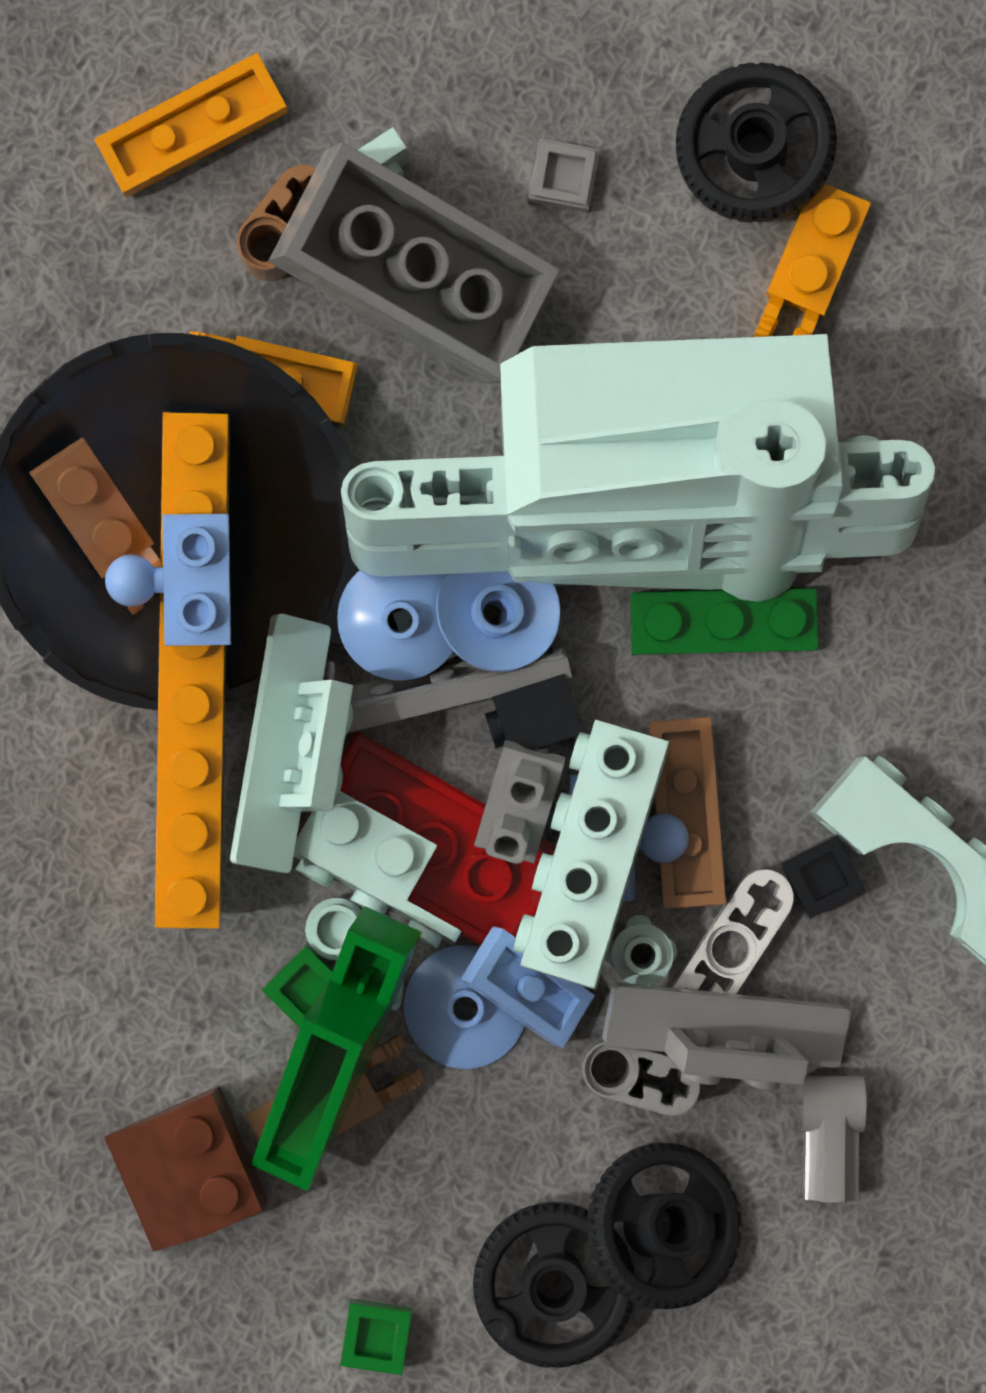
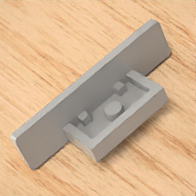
M617 982L611 988L602 1039L609 1047L665 1052L683 1073V1076L696 1083L716 1085L720 1083L721 1078L741 1079L745 1084L758 1089L777 1090L780 1088V1083L804 1085L807 1066L829 1068L840 1066L851 1012L844 1005Z

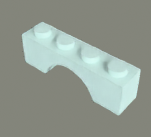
M866 756L857 757L810 811V814L830 832L838 835L839 839L856 854L865 855L889 844L909 843L921 847L935 856L949 873L956 893V915L950 935L986 965V845L974 837L968 844L949 829L955 821L954 818L927 796L920 803L902 788L907 778L886 759L878 756L872 762Z

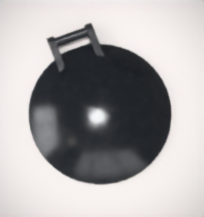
M153 333L131 336L108 342L82 353L63 364L44 379L23 400L0 435V605L14 629L18 630L31 647L44 658L43 661L64 678L88 692L110 701L150 710H158L160 593H154L143 604L144 608L132 615L127 606L113 600L106 589L105 577L102 579L29 473L30 471L83 437L154 542L151 548L161 561L163 412L229 415L231 645H226L225 702L230 700L236 701L258 692L270 619L275 614H286L328 625L331 629L329 642L344 647L338 629V607L345 587L357 571V566L352 561L349 551L341 497L343 480L353 467L343 441L330 418L317 401L294 378L267 359L230 342L186 333Z

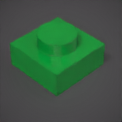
M306 943L261 991L300 1028L304 1017L329 982L334 969Z
M351 1298L340 1366L402 1375L412 1308Z

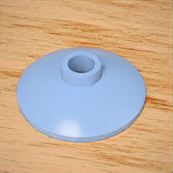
M359 570L351 578L342 593L337 615L342 643L352 659L367 672L384 679L396 681L420 678L439 668L453 652L441 633L436 614L438 591L446 575L380 577L368 575ZM403 608L410 612L413 621L407 630L399 632L389 626L388 615L392 610Z
M509 572L446 574L438 591L436 614L438 625L445 641L461 659L482 670L509 672L530 665L550 647L559 627L560 603L554 584H540L537 582L515 583ZM493 605L501 612H504L505 619L503 623L499 625L490 624L484 617V607ZM525 613L526 618L522 621L523 614Z
M454 945L430 955L415 970L405 992L404 1016L412 1039L431 1059L452 1068H479L497 1061L515 1045L524 1029L522 1023L460 980L480 948L477 945ZM461 997H470L477 1003L478 1011L469 1020H462L454 1013L453 1005Z

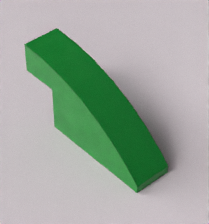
M366 906L363 907L347 931L329 982L302 1021L252 1159V1166L303 1190L308 1191L378 1042L421 937V931Z

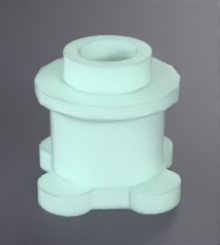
M633 915L627 920L626 928L617 935L615 940H611L605 961L612 965L618 975L628 983L651 986L667 975L672 962L677 956V947L674 941L669 939L662 930L651 925L648 917ZM640 943H646L652 947L651 959L646 964H635L631 961L630 957L633 947Z

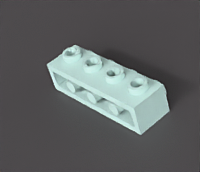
M595 720L591 735L579 733L569 765L570 769L579 771L572 795L561 792L551 823V829L561 832L553 856L545 853L542 854L532 885L533 890L542 892L535 917L527 914L523 915L513 947V951L523 953L520 966L594 990L597 989L669 751V741L599 720Z

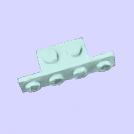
M275 614L270 619L230 860L233 864L277 873H289L292 869L301 812L333 811L334 800L340 792L343 781L340 763L344 739L350 730L353 720V708L350 704L353 685L335 680H323L331 629L328 625L286 614Z
M341 791L334 800L333 811L311 812L296 839L294 857L300 860L295 869L296 871L327 888L333 879L355 890L350 901L361 908L366 906L384 915L389 909L409 921L408 926L422 932L419 940L436 949L442 940L454 945L462 932L407 901L437 847L436 844Z

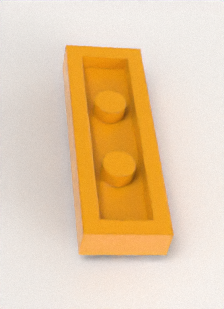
M257 52L94 138V141L125 198H128L289 112Z

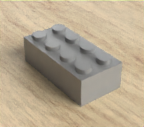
M345 142L325 150L268 260L269 263L480 383L501 381L500 364L517 355L560 270Z

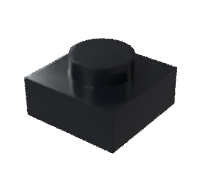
M834 834L779 862L806 917L809 919L866 891L838 835Z

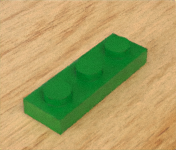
M816 588L787 589L776 598L759 602L738 599L724 590L635 592L629 594L631 656L804 652L818 650Z

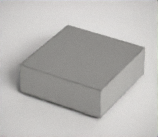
M539 138L528 202L588 213L600 149Z

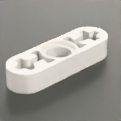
M756 869L744 875L727 899V904L723 905L670 988L699 989L707 976L694 971L699 962L703 960L714 973L731 979L725 990H722L714 982L709 992L737 994L792 908L793 891L787 879L778 872L768 869ZM771 880L777 885L773 895L776 899L780 900V903L774 911L769 908H763L759 912L753 923L765 926V930L757 939L747 926L729 920V916L737 908L746 917L754 904L753 897L748 894L749 888L753 884L764 887ZM726 931L740 933L747 943L745 959L734 967L719 965L712 954L714 940L718 935Z

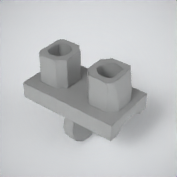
M505 739L474 846L486 849V853L489 856L512 863H522L523 860L534 863L566 757L557 754L534 752L516 742Z

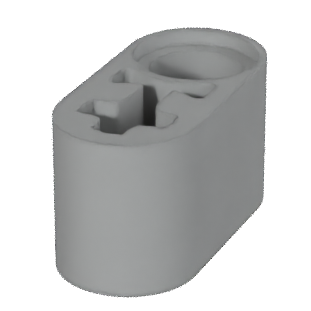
M601 1036L589 1042L581 1054L580 1069L583 1079L588 1088L598 1096L668 1116L685 1113L698 1099L700 1083L685 1078L665 1052L609 1047ZM606 1050L618 1051L626 1058V1070L614 1082H602L596 1079L591 1072L594 1058ZM638 1059H648L644 1069L647 1074L667 1077L670 1068L677 1069L678 1078L685 1084L683 1091L672 1090L669 1099H662V1092L656 1084L641 1079L640 1092L631 1091L639 1075Z

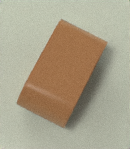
M297 165L286 170L240 228L237 236V248L245 267L254 277L263 281H277L289 274L269 262L255 259L251 255L252 247L263 236L273 235L281 237L287 225L286 223L296 208L293 194L297 191L303 194L316 167ZM280 213L284 221L275 215Z

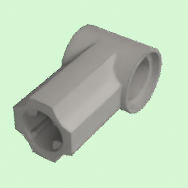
M806 1075L804 1085H798L797 1097H803V1105H797L799 1131L803 1132V1197L805 1200L823 1203L859 1200V1133H863L865 1130L867 1115L864 1077Z

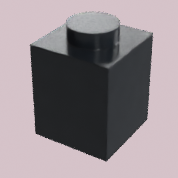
M565 674L493 696L492 700L496 710L484 713L496 749L503 747L506 739L533 751L576 737L580 732L583 733Z

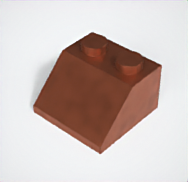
M219 1086L104 1136L153 1252L212 1234L263 1211L268 1202V1197L254 1166L251 1165V1158Z

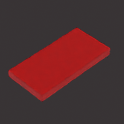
M356 731L341 757L340 766L343 772V781L340 791L437 845L407 901L461 930V935L480 946L493 926L505 929L516 937L523 915L527 914L535 917L542 892L532 889L540 858L543 853L553 856L556 845L542 837L534 863L523 860L522 863L516 864L489 856L486 853V849L474 846L485 810V804ZM309 812V814H308V816L306 817L304 823L302 824L300 830L298 831L297 837H298L299 833L301 832L303 826L305 825L307 819L309 818L311 812Z

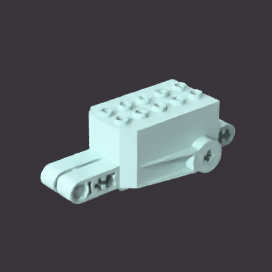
M827 334L532 346L500 364L503 456L367 462L350 470L343 480L341 489L351 559L359 570L368 575L386 577L509 572L515 583L537 582L540 584L700 590L723 589L738 599L759 602L776 598L791 587L798 573L822 572L825 558L890 556L899 554L910 547L916 537L931 490L935 466L929 453L922 446L912 441L879 440L873 436H856L844 442H838Z

